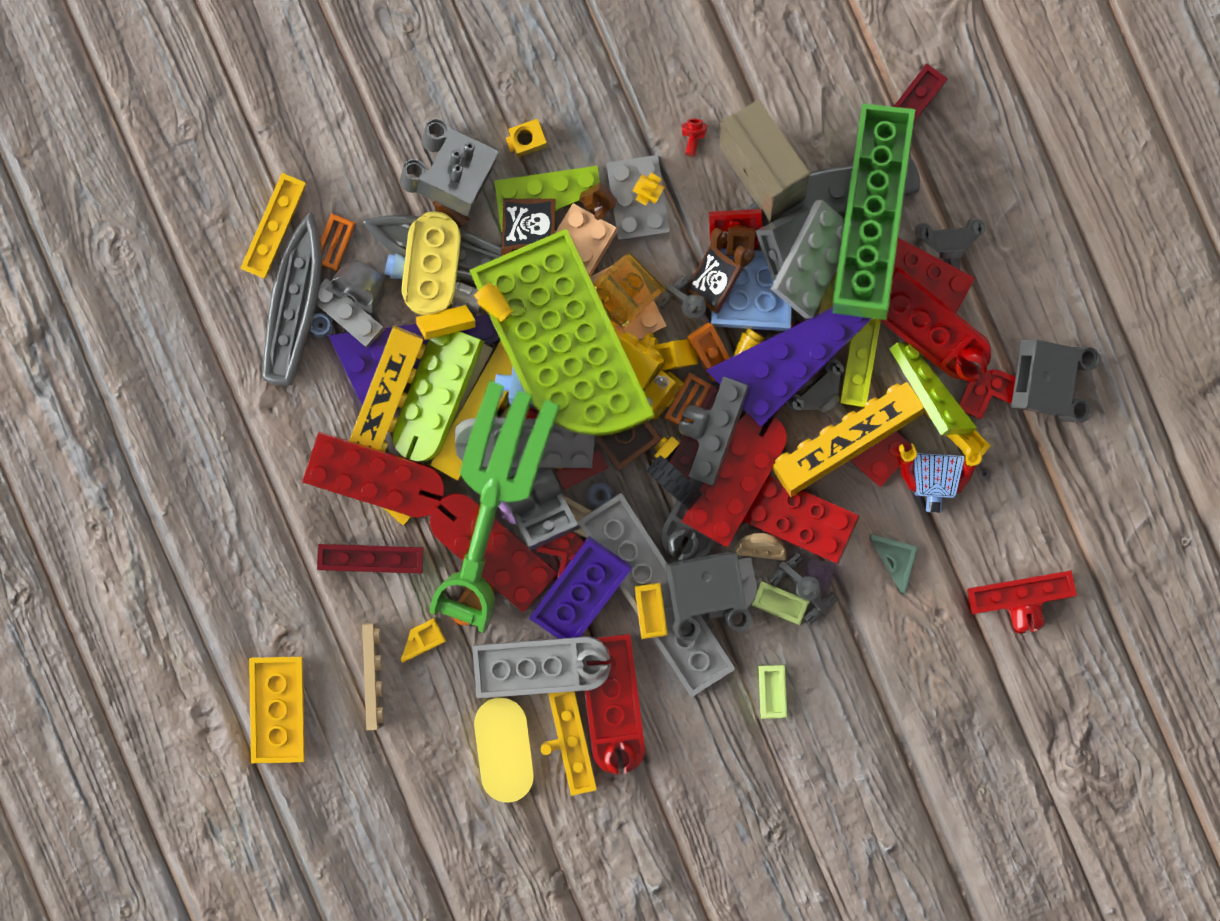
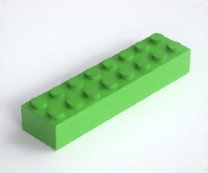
M862 103L833 300L834 314L887 319L915 109Z

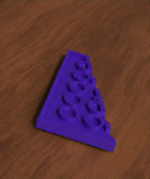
M833 308L706 371L720 385L723 377L750 385L743 409L762 427L873 318L834 314Z
M489 315L474 316L475 327L460 331L485 341L484 343L489 346L500 341ZM417 324L397 326L423 336ZM393 327L384 328L385 330L368 349L350 333L329 335L362 405ZM423 336L422 344H425L427 347L429 339L425 340ZM416 358L412 368L418 369L421 360Z

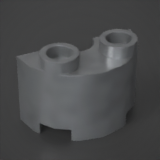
M349 259L347 263L340 267L326 287V290L339 297L344 295L351 296L355 300L356 306L372 313L385 295V276L380 271L360 263L357 259Z

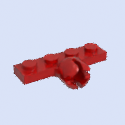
M1072 570L967 589L972 615L1006 610L1010 613L1013 630L1020 634L1026 633L1029 629L1030 632L1038 631L1044 626L1045 623L1041 609L1043 603L1075 598L1077 596Z

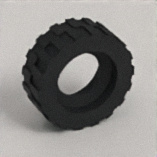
M661 455L646 470L651 477L688 510L703 495L694 484Z

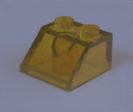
M630 251L607 269L593 284L604 309L623 329L666 290Z

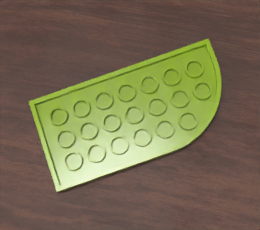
M567 229L470 270L478 291L489 282L493 286L497 285L510 309L513 311L503 322L490 313L489 316L524 392L533 397L531 400L532 405L539 412L545 400L560 406L554 422L555 425L579 434L608 435L630 429L654 418V413Z

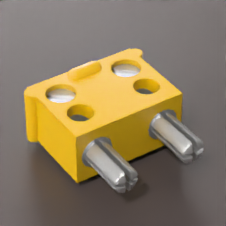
M661 370L644 391L654 413L653 419L655 420L666 407L673 403L675 396L685 384L670 371L667 373Z

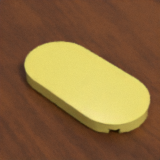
M433 211L421 215L411 224L408 232L402 295L407 306L413 312L422 316L446 310L451 305L455 295L461 234L452 218L442 212Z
M506 697L492 698L479 708L474 720L481 781L485 791L493 799L500 802H514L523 798L529 792L534 779L527 718L524 710L513 700Z

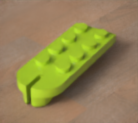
M460 331L429 339L393 431L394 446L402 456L413 461L426 462L432 460L440 453L485 341Z

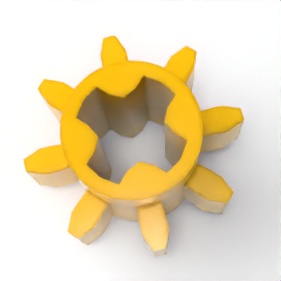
M652 172L649 177L642 174L632 190L638 194L635 200L645 206L649 201L655 204L665 188L659 184L662 178Z

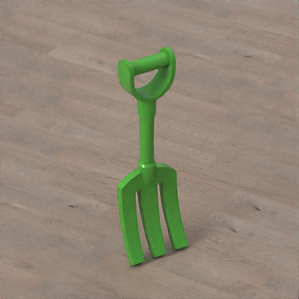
M493 381L489 382L460 469V474L467 484L481 494V507L468 554L465 555L461 572L453 573L445 579L437 588L430 606V614L437 615L439 612L477 626L478 631L481 633H485L490 624L495 603V596L491 586L481 576L486 561L484 556L497 508L501 505V501H519L531 495L546 444L560 409L558 404L545 400L525 448L515 479H510L516 449L533 398L530 394L518 390L499 434L487 470L482 469L492 427L505 390L504 385ZM462 585L473 590L480 599L482 611L444 597L447 587Z

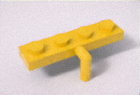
M575 691L548 693L558 739L544 742L541 746V753L548 755L551 751L561 749L571 796L595 791L597 787Z

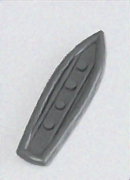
M912 159L908 161L904 197L917 193L920 190L919 172ZM853 165L810 172L806 199L781 214V217L816 200L826 201L840 216L846 215ZM754 202L747 209L760 208L757 205V203Z
M313 213L306 215L290 237L281 256L272 289L266 329L262 379L276 386H289L294 383L317 303L321 281L322 251L319 230Z
M410 215L378 216L363 220V225L383 246L393 253L405 257L410 226L419 217ZM459 228L461 245L457 279L474 283L470 270L501 257L502 247Z

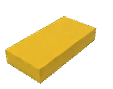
M463 305L443 310L436 314L416 317V324L425 340L474 328L475 319L467 306Z
M661 583L634 586L641 638L668 636Z

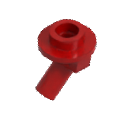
M688 119L687 122L682 124V135L689 137L685 155L689 157H695L699 138L704 139L707 133L708 126L701 119Z

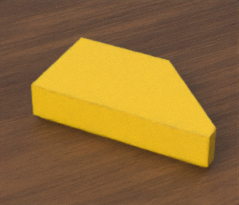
M435 618L410 630L401 657L402 663L446 642Z

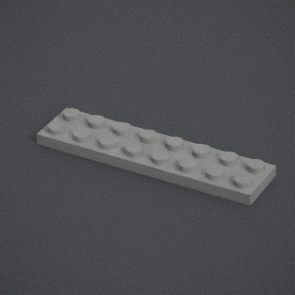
M619 493L577 521L587 538L590 536L632 566L631 571L619 587L637 615L638 610L634 586L661 583L668 636L653 637L691 698L735 670L734 665L701 615L691 616L700 625V634L696 640L686 642L673 633L674 614L665 567L667 562L622 493ZM686 622L681 626L682 635H686L691 631L692 625L690 622Z

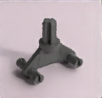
M978 218L970 219L967 222L968 227L932 230L931 226L927 223H921L916 225L915 233L919 239L940 254V258L944 259V262L960 270L959 258L963 257V252L985 232V225Z
M681 275L673 285L669 284L666 286V292L655 301L658 306L664 300L659 308L664 309L674 299L682 306L684 315L695 319L701 327L708 322L711 323L704 313L706 310L705 299L699 295L687 296L681 292L690 283L688 278L681 283L686 278L685 275Z
M832 358L823 367L826 372L800 396L795 394L786 403V406L791 410H820L822 413L827 412L838 425L843 422L842 418L848 414L839 403L840 397L838 395L841 372L843 373L844 367L840 361Z
M796 552L786 563L783 561L779 564V569L768 580L773 582L771 584L775 587L786 576L796 585L798 596L804 600H810L815 607L803 617L811 626L821 615L826 616L829 613L828 609L839 598L831 591L821 601L818 595L820 593V583L818 580L810 576L802 578V576L794 571L804 561L800 557L801 555Z

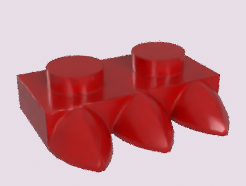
M761 209L708 212L710 243L711 234L715 228L728 232V227L745 225L746 228L755 229L754 250L759 247L760 242L756 230L762 228Z

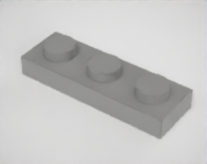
M325 278L320 284L316 305L368 349L385 330L384 327L362 308L356 306L355 302L348 296L339 297L327 291L326 287L330 281Z

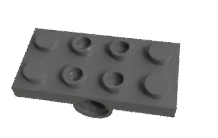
M512 467L510 479H515L518 467ZM539 467L532 493L528 498L506 502L530 551L579 529L551 469Z

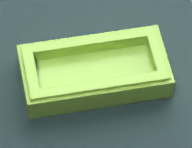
M760 581L751 606L800 625L810 601Z
M785 665L758 666L761 719L787 718Z

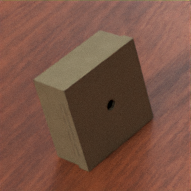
M759 99L734 115L731 114L721 120L720 150L770 223L806 199L810 172Z

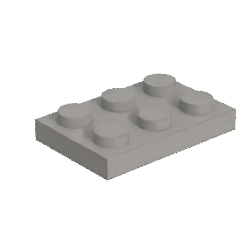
M658 155L607 162L610 192L617 199L613 212L615 225L618 229V241L670 233L664 192L662 191L655 204L649 201L645 206L635 200L638 194L632 191L642 174L649 177L652 172L661 178Z

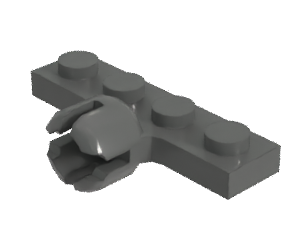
M723 377L711 410L695 405L687 406L682 416L692 419L694 422H683L680 420L679 431L681 434L696 439L699 442V448L689 477L716 486L750 385Z

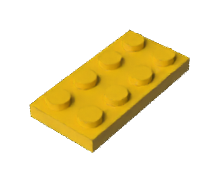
M303 656L250 657L251 763L305 762Z

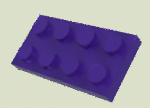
M589 536L531 613L529 619L558 639L581 637L631 571L632 566Z

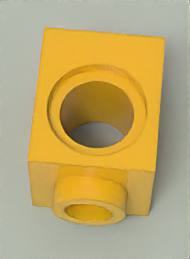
M538 118L508 129L510 134L509 137H506L510 152L516 151L518 157L547 147ZM523 133H529L533 139L530 144L522 145L518 142L519 136Z
M689 339L654 345V349L661 354L659 357L665 360L659 371L679 369L698 364L697 355Z

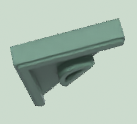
M870 534L871 542L901 593L906 594L918 547Z

